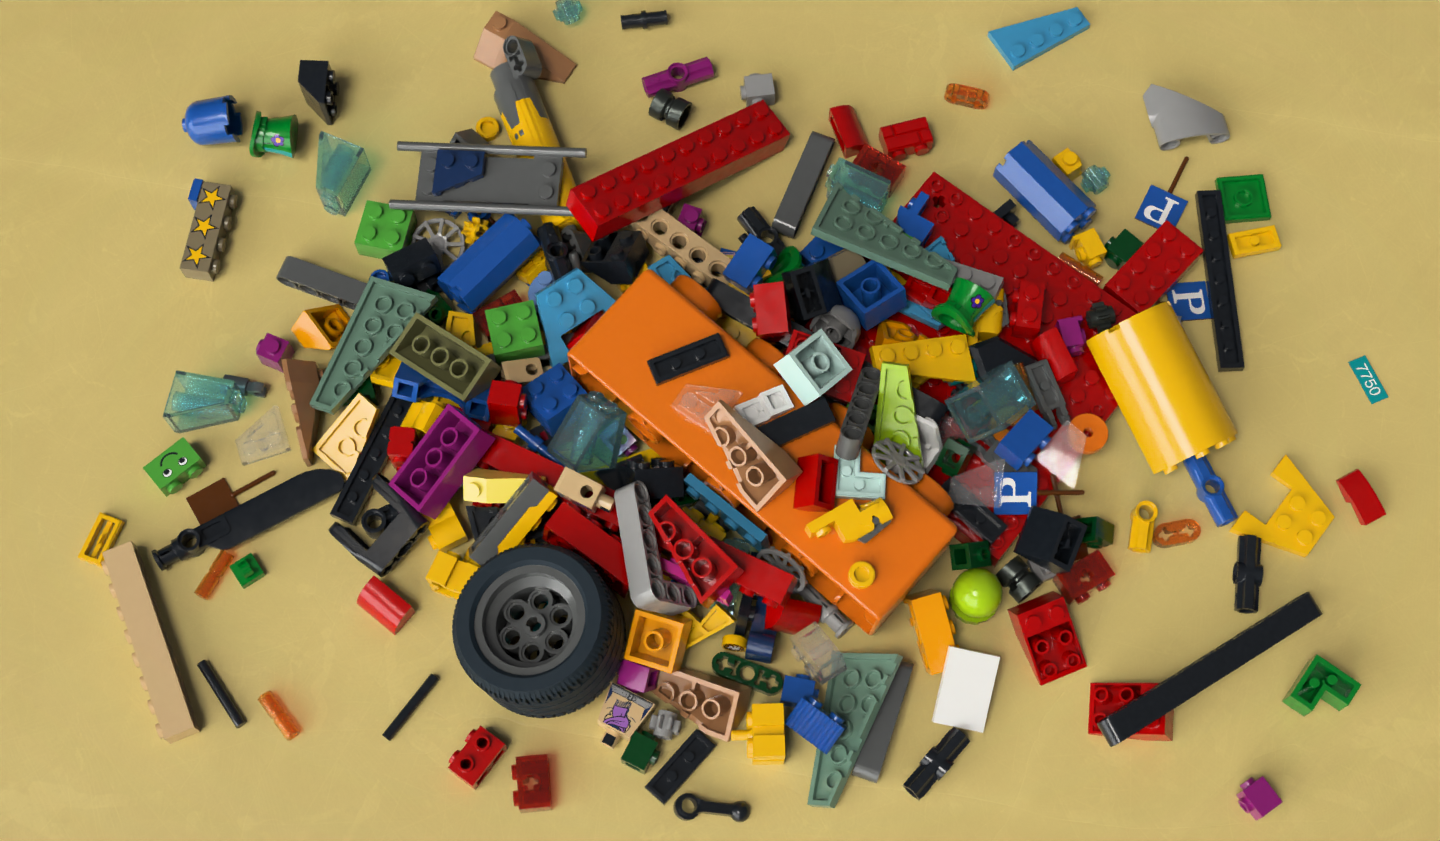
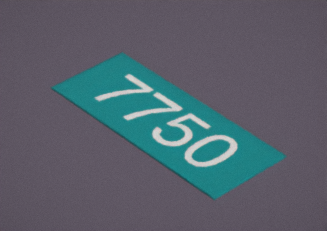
M1365 355L1348 362L1371 404L1388 398L1385 389Z

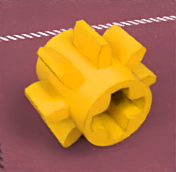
M476 216L472 217V221H464L465 225L461 231L467 237L464 242L471 245L489 229L487 227L489 221L485 219L480 220Z

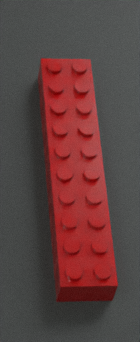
M761 100L571 188L566 206L592 242L783 151L790 133L766 102Z

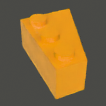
M933 589L907 595L903 603H908L912 617L909 618L911 627L914 626L918 639L917 645L926 672L931 675L943 672L948 646L959 647L958 644L955 645L953 635L956 634L953 621L951 619L948 620L946 610L949 609L947 598L945 595H941V592Z

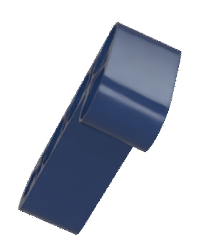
M758 596L745 659L770 664L777 632L765 629L767 605L762 603L763 598Z

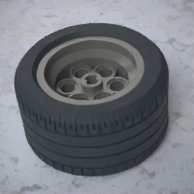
M543 543L524 544V546L519 545L508 550L506 549L504 552L494 555L493 558L491 557L489 561L487 560L485 564H482L473 573V576H470V580L464 585V589L461 590L455 605L456 609H454L452 620V637L456 655L462 668L469 678L493 700L516 714L532 718H554L576 712L577 709L580 710L586 704L594 701L596 697L598 698L603 693L602 691L606 690L607 686L610 685V681L612 682L616 676L615 673L620 668L626 646V623L620 603L595 568L583 557L569 549ZM548 603L544 609H539L540 604ZM568 615L566 622L558 624L561 616ZM540 623L541 627L539 630L533 631V627ZM515 636H520L518 643L511 645L512 639ZM564 640L562 647L554 649L557 641ZM539 650V656L534 660H530L532 652Z

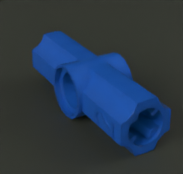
M1195 455L1183 460V464L1197 488V497L1205 503L1216 526L1222 527L1236 520L1238 516L1224 491V483L1220 477L1216 476L1206 456L1196 459ZM1205 485L1212 486L1215 489V493H1209Z

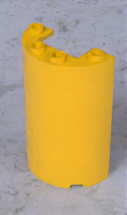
M1165 301L1146 309L1086 341L1154 474L1162 470L1165 474H1168L1179 468L1177 463L1195 455L1196 459H1199L1211 453L1208 448L1215 446L1216 449H1219L1236 440L1235 434L1238 432L1170 301Z

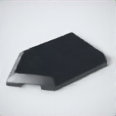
M998 336L968 346L970 356H973L977 367L976 373L979 380L1010 398L1022 402L1029 388L1022 368L1038 362L1037 358Z

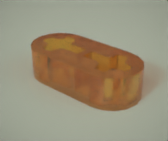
M952 83L946 86L944 99L949 103L960 106L985 109L988 105L989 93L979 88Z
M1192 519L1162 523L1154 529L1152 541L1160 548L1190 544L1200 536L1201 528ZM1186 526H1188L1189 530L1194 531L1191 537H1189L1188 533L1179 534V532L1183 531ZM1162 530L1165 534L1173 533L1166 541L1158 536Z

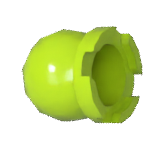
M983 568L968 569L956 578L949 592L948 602L957 619L966 624L978 625L994 616L1002 602V586L997 576L989 570Z

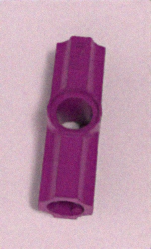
M704 57L686 64L673 63L667 70L643 77L642 84L646 96L651 98L661 88L667 91L682 92L688 85L714 77V72L710 59ZM675 76H681L682 78H681V79H675V78H673V77H675Z

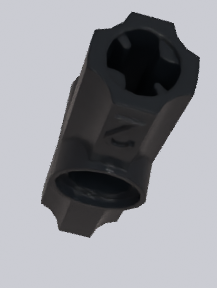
M754 206L748 207L737 217V221L748 235L751 233L760 240L764 237L772 239V242L767 244L775 249L776 258L786 248L778 237L777 230L768 225Z
M552 222L544 223L541 227L537 228V234L545 256V266L550 271L554 282L573 269L568 258V247L563 243L558 226H555Z
M1255 535L1238 537L1237 562H1235L1233 567L1232 580L1233 584H1235L1234 611L1243 614L1258 612L1259 587L1263 580V566L1260 565L1261 538Z
M953 726L941 739L940 743L936 747L933 746L919 763V767L902 786L914 798L918 800L923 798L931 789V786L937 780L939 781L954 764L953 761L970 743V740L962 731Z

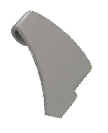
M1151 84L1144 93L1143 99L1152 128H1154L1160 150L1174 149L1180 145L1181 139L1206 135L1211 144L1222 143L1230 138L1225 116L1215 109L1188 96Z

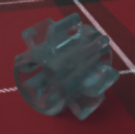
M579 0L556 1V9L553 10L557 21H563L565 25H568L580 19L579 14L583 8Z
M1093 165L1081 174L1083 179L1080 185L1086 193L1093 191L1094 194H1098L1109 186L1107 180H1109L1110 174L1104 166L1100 168Z

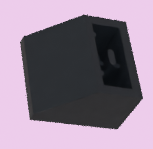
M300 60L298 83L305 101L327 125H332L333 116H337L335 96L339 95V82L335 81V70L331 69L329 61Z
M615 231L592 242L581 260V264L610 284H632L647 259L649 251L641 231Z
M426 237L382 258L393 283L426 292L428 289L437 293L443 291L437 284V278L443 273V270Z
M828 258L781 273L788 290V297L796 321L807 320L828 313L835 305H842Z
M663 457L651 458V462H642V459H629L627 464H619V471L624 486L640 480L646 485L650 499H661L665 495H668L670 498L684 497L683 466L675 464L674 460H666Z
M1031 506L1013 552L1054 574L1068 573L1071 571L1088 526L1066 514Z

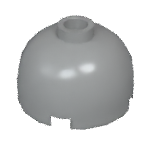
M835 305L830 312L814 317L810 324L812 332L815 333L822 328L832 343L850 349L854 348L861 334L858 316L851 309L843 305Z

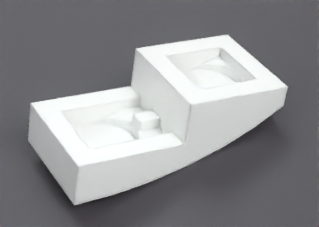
M782 384L761 392L758 397L738 404L733 409L753 426L757 427L794 408V405Z

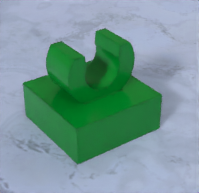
M252 553L229 566L243 589L265 576Z

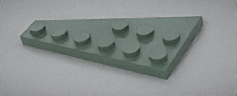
M836 182L812 227L811 235L946 291L949 290L958 270L957 267L936 252H929L920 246L921 241L915 237L911 239L903 233L904 229L875 208H868L860 202L861 198L855 194L851 196L843 190V185Z
M371 276L309 403L310 406L334 415L389 355V351L414 314L417 312L424 316L438 301V298L426 292Z
M880 653L832 654L823 710L829 714L833 711L845 720L842 724L847 728L829 753L825 754L818 748L816 749L807 805L835 808L903 656Z

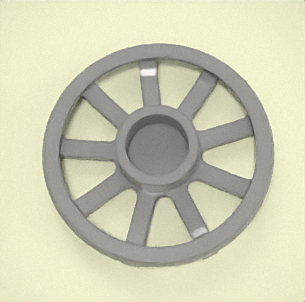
M434 218L424 221L412 235L411 244L415 243L416 240L425 238L419 236V233L426 227L431 236L427 240L438 256V261L444 271L452 263L444 266L442 254H447L455 262L464 253L465 240L456 224L444 218ZM439 223L437 235L433 233L429 226L430 224ZM447 224L453 229L443 236V226ZM457 232L461 242H448V239ZM448 247H461L458 256L456 257L448 251Z
M889 438L876 441L871 451L872 458L877 467L889 478L908 485L916 484L922 479L925 469L922 468L919 462L920 457L918 455L915 456L905 448L906 444L902 443L900 445L890 441ZM876 449L881 450L887 455L876 453ZM878 459L886 460L885 468L880 464ZM911 469L918 472V476ZM892 470L894 473L899 474V478L888 471ZM904 470L909 474L912 480H905Z
M774 546L761 549L756 558H765L771 565L794 575L801 583L800 587L796 584L792 594L799 593L805 588L808 580H806L803 572L804 567L799 566L790 557L791 554L789 552L785 554L776 550Z

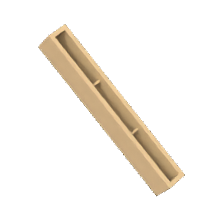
M132 541L102 552L104 561L101 562L106 576L110 575L112 583L109 584V589L113 598L118 599L120 606L116 607L120 620L126 623L127 629L124 630L127 642L133 644L135 653H132V658L136 667L141 668L143 676L140 677V682L144 691L149 692L151 699L147 703L152 715L156 714L158 723L155 724L159 737L161 739L164 738V740L171 744L199 733L200 730L138 547Z

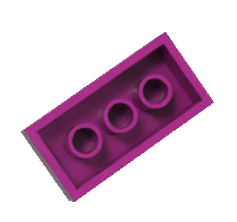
M448 403L388 485L418 512L436 519L462 485L463 476L474 469L496 438L463 411Z

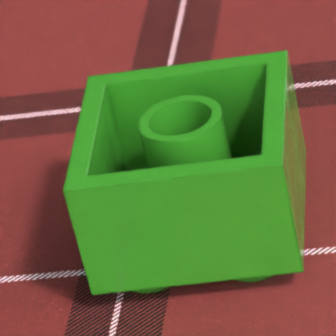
M367 200L354 242L359 255L382 259L411 245L412 235L417 224L414 210L390 209L389 204Z
M533 300L485 310L494 356L498 365H501V362L545 355Z

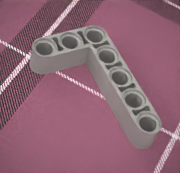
M637 480L617 489L614 493L629 591L633 604L639 609L675 616L695 608L697 597L691 587L663 580L655 527L648 514L651 510V504L646 485L642 481Z

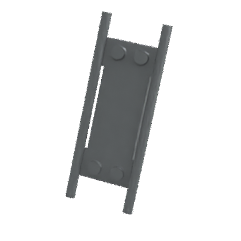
M398 141V151L421 152L415 200L390 199L389 208L574 217L567 206H559L564 167L563 157L586 158L587 148ZM438 149L485 151L486 154L534 156V159L486 157L484 178L474 182H467L464 186L457 189L453 187L441 192L442 195L434 196L432 193Z

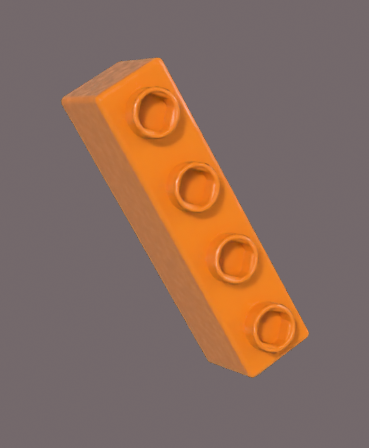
M645 270L568 351L567 356L571 375L589 396L616 419L618 418L624 426L659 456L666 458V460H674L675 464L683 466V476L685 478L689 473H692L734 509L765 532L768 536L770 547L774 546L776 550L785 554L789 552L791 554L790 557L799 566L804 567L803 572L806 580H808L807 583L828 601L836 605L842 613L868 635H873L942 556L955 536L957 526L947 517L954 509V502L950 495L925 473L918 483L912 485L899 483L886 475L884 502L888 506L893 519H891L892 521L887 527L866 544L858 540L852 543H843L833 526L830 527L832 531L821 538L814 536L810 539L805 532L806 524L827 512L793 509L796 480L768 505L756 512L740 493L736 485L739 482L733 470L728 469L726 464L728 459L722 447L717 446L704 417L719 400L724 401L733 409L738 404L758 397L761 392L782 384L794 408L772 420L803 407V403L787 382L778 376L779 372L774 367V364L785 355L763 339H753L746 348L716 324V321L722 316V310L718 302L694 279L686 275H679L669 284L653 270ZM716 333L720 334L729 358L656 386L647 365L648 360ZM835 402L830 403L829 407L836 419L835 423L790 442L781 448L787 452L796 464L798 463V457L818 453L834 458V446L837 445L848 408ZM867 427L861 446L860 472L883 473L877 467L872 454L869 452L874 445V434L869 427ZM878 459L880 464L885 468L886 465ZM911 469L918 476V472ZM889 470V471H888V472H890L891 474H893L894 476H896V477L899 478V476L896 475L892 470ZM905 471V480H912L909 474ZM835 498L834 508L850 499ZM853 499L858 509H860L859 505L871 501ZM859 561L871 564L875 570V579L872 585L866 589H857L848 580L850 567Z

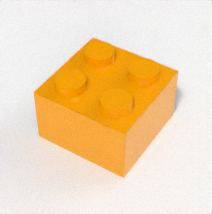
M637 608L623 659L671 674L680 670L693 620L679 615L670 616Z

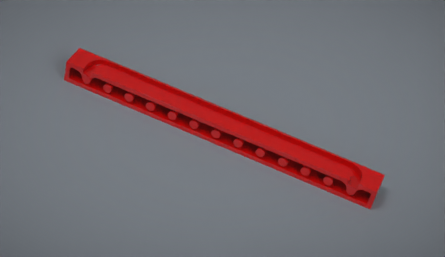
M487 431L496 439L476 466L482 469H489L491 467L497 471L528 475L534 472L538 476L546 477V482L555 488L565 467ZM604 486L606 489L605 494L614 498L615 491ZM588 491L585 494V497L590 498L593 495V492ZM557 494L558 497H557L556 499H558V500H560V501H562V502L564 501V502H565L566 504H568V505H569L570 503H571V504H574V503H572V502H570V501H568V500H566V499L560 497V496ZM574 504L583 511L582 515L588 520L599 519L605 522L604 527L613 532H618L619 524L616 505H614L610 513L600 508H597L596 512L593 513ZM654 525L659 552L662 554L663 551L672 554ZM711 537L744 570L742 575L733 583L740 587L739 592L752 598L756 594L763 598L762 603L776 609L777 605L785 608L798 582L794 575Z

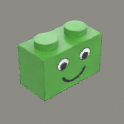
M182 437L144 466L143 469L167 497L170 494L177 493L190 478L198 477L207 465L186 439Z

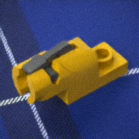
M1002 288L995 303L975 322V326L972 328L975 336L966 335L968 346L999 336L1002 328L1008 326L1007 299Z
M880 497L859 505L860 509L857 508L853 499H850L806 524L805 532L810 539L814 536L821 538L832 531L830 527L833 526L843 543H852L858 540L866 544L891 523L893 516L886 503Z

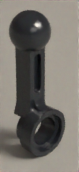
M690 793L680 795L673 805L675 815L683 821L692 820L698 814L703 813L728 816L736 822H744L750 815V808L743 801H737L733 804L708 802ZM683 800L692 801L694 804L693 813H686L682 809Z

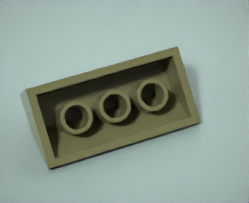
M417 312L389 351V354L465 403L487 390L492 380L496 378L502 369L492 359Z

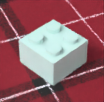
M822 328L774 364V367L804 406L820 397L853 370Z

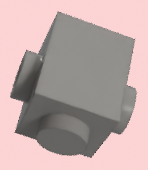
M753 73L749 76H744V86H740L741 100L746 101V107L761 100H764L768 106L774 105L775 91L772 73Z

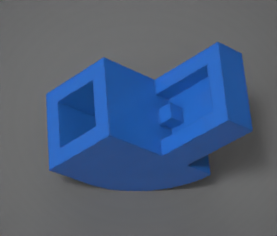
M921 191L917 198L913 197L910 200L907 208L900 205L896 224L904 229V233L921 241L920 246L924 247L932 235L934 223L921 217L930 197Z

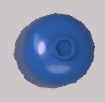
M232 95L192 102L186 109L185 118L182 119L184 132H187L193 142L198 145L240 142L238 135L243 134L241 113H236L233 105L237 103L236 99Z

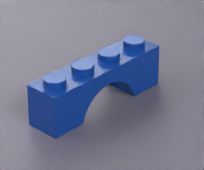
M401 362L394 377L392 397L414 403L426 397H443L457 403L462 411L471 418L486 422L490 418L487 405L490 387L465 403Z

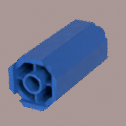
M1031 140L1020 142L1006 154L1004 165L1002 166L999 163L996 166L993 177L1058 242L1062 241L1064 244H1067L1075 236V231L1079 228L1085 229L1092 222L1090 217L1097 211L1096 205Z
M504 214L437 278V284L451 301L454 299L458 302L456 306L462 311L474 314L542 247L540 240L530 231L532 226L524 218L519 220L514 214Z

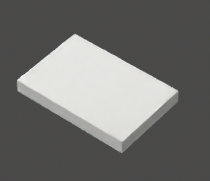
M949 645L932 722L983 733L1000 657Z

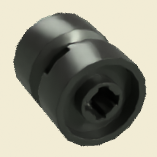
M661 88L653 98L648 113L657 120L663 121L665 119L667 125L679 130L690 114L692 103L681 97L675 99L671 92Z
M1019 555L1010 560L996 574L1001 585L1010 588L1009 594L1017 603L1025 600L1043 582L1034 571H1027L1028 565Z

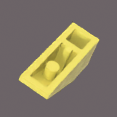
M477 468L463 476V498L465 501L480 503H506L527 478L528 474ZM539 476V477H541L543 480L546 481V477H544V476Z

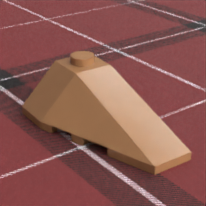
M495 11L483 28L474 55V60L493 70L498 65L507 62L503 51V43L508 36L514 35L530 40L534 44L542 65L541 75L537 79L565 84L577 66L576 63L521 24L498 11Z
M281 359L287 391H289L291 399L295 400V403L291 405V409L296 423H299V426L296 427L302 458L306 466L310 467L313 465L314 451L312 449L316 445L321 411L312 408L309 403L324 374V370H319L316 362Z
M719 400L704 417L717 446L722 447L728 459L726 462L728 469L733 470L739 482L736 485L740 493L756 512L763 509L784 492L803 472L786 451L724 401Z
M681 668L672 674L660 670L656 688L651 692L665 703H670L680 711V715L692 720L699 726L698 729L705 734L729 742L731 740V731L737 730L747 711L752 687L729 679Z

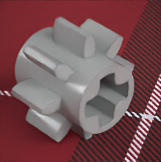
M659 710L657 716L651 715L649 729L654 730L653 735L656 738L672 740L673 734L679 735L681 721L676 720L678 714L667 710Z

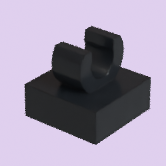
M1009 199L993 213L1014 228L1017 226L1016 223L1019 219L1014 214L1017 205Z

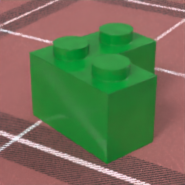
M1315 655L1306 663L1282 702L1302 716L1312 712L1320 699L1340 711L1350 704L1362 684L1319 655Z

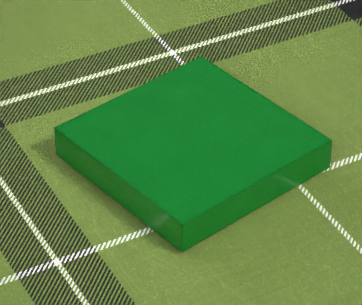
M1263 174L1216 178V190H1221L1225 224L1270 220L1271 212Z

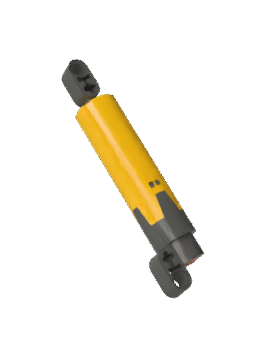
M510 35L503 43V51L507 62L495 67L490 74L496 90L494 92V100L512 145L560 147L534 82L542 72V65L534 44L530 40ZM516 155L517 158L534 159V156ZM563 157L564 167L559 206H566L570 189L576 186L565 157ZM540 215L543 224L552 222L555 226H558L563 243L568 247V253L578 251L581 264V260L592 242L587 233L581 231L583 228L576 218L572 216ZM581 264L583 273H592Z

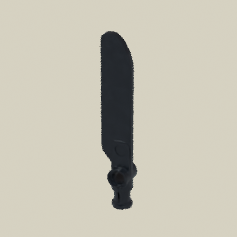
M315 469L303 472L194 529L181 531L177 538L171 540V544L158 551L152 550V555L161 571H163L167 565L179 559L183 561L189 557L200 556L208 547L224 551L229 550L339 493L343 489L345 481L339 472L330 469ZM197 539L193 547H186L189 540Z

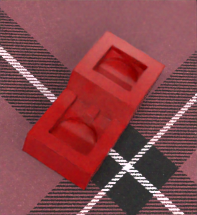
M910 275L903 286L906 290L907 300L932 310L936 305L945 303L952 288H949L946 291Z
M1355 469L1336 480L1345 502L1351 503L1361 525L1366 526L1386 515L1376 493L1359 469Z

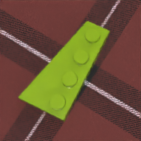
M883 361L881 364L874 444L876 441L885 440V438H889L890 441L900 445L904 443L906 444L905 448L915 456L918 455L920 457L919 462L922 468H924L909 364ZM876 449V453L887 455L881 450ZM879 459L883 464L886 465V460Z

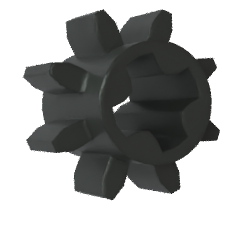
M1103 301L1092 303L1090 310L1086 311L1088 327L1090 329L1094 328V330L1097 329L1098 334L1111 328V324H1115L1116 318L1112 306L1104 305Z

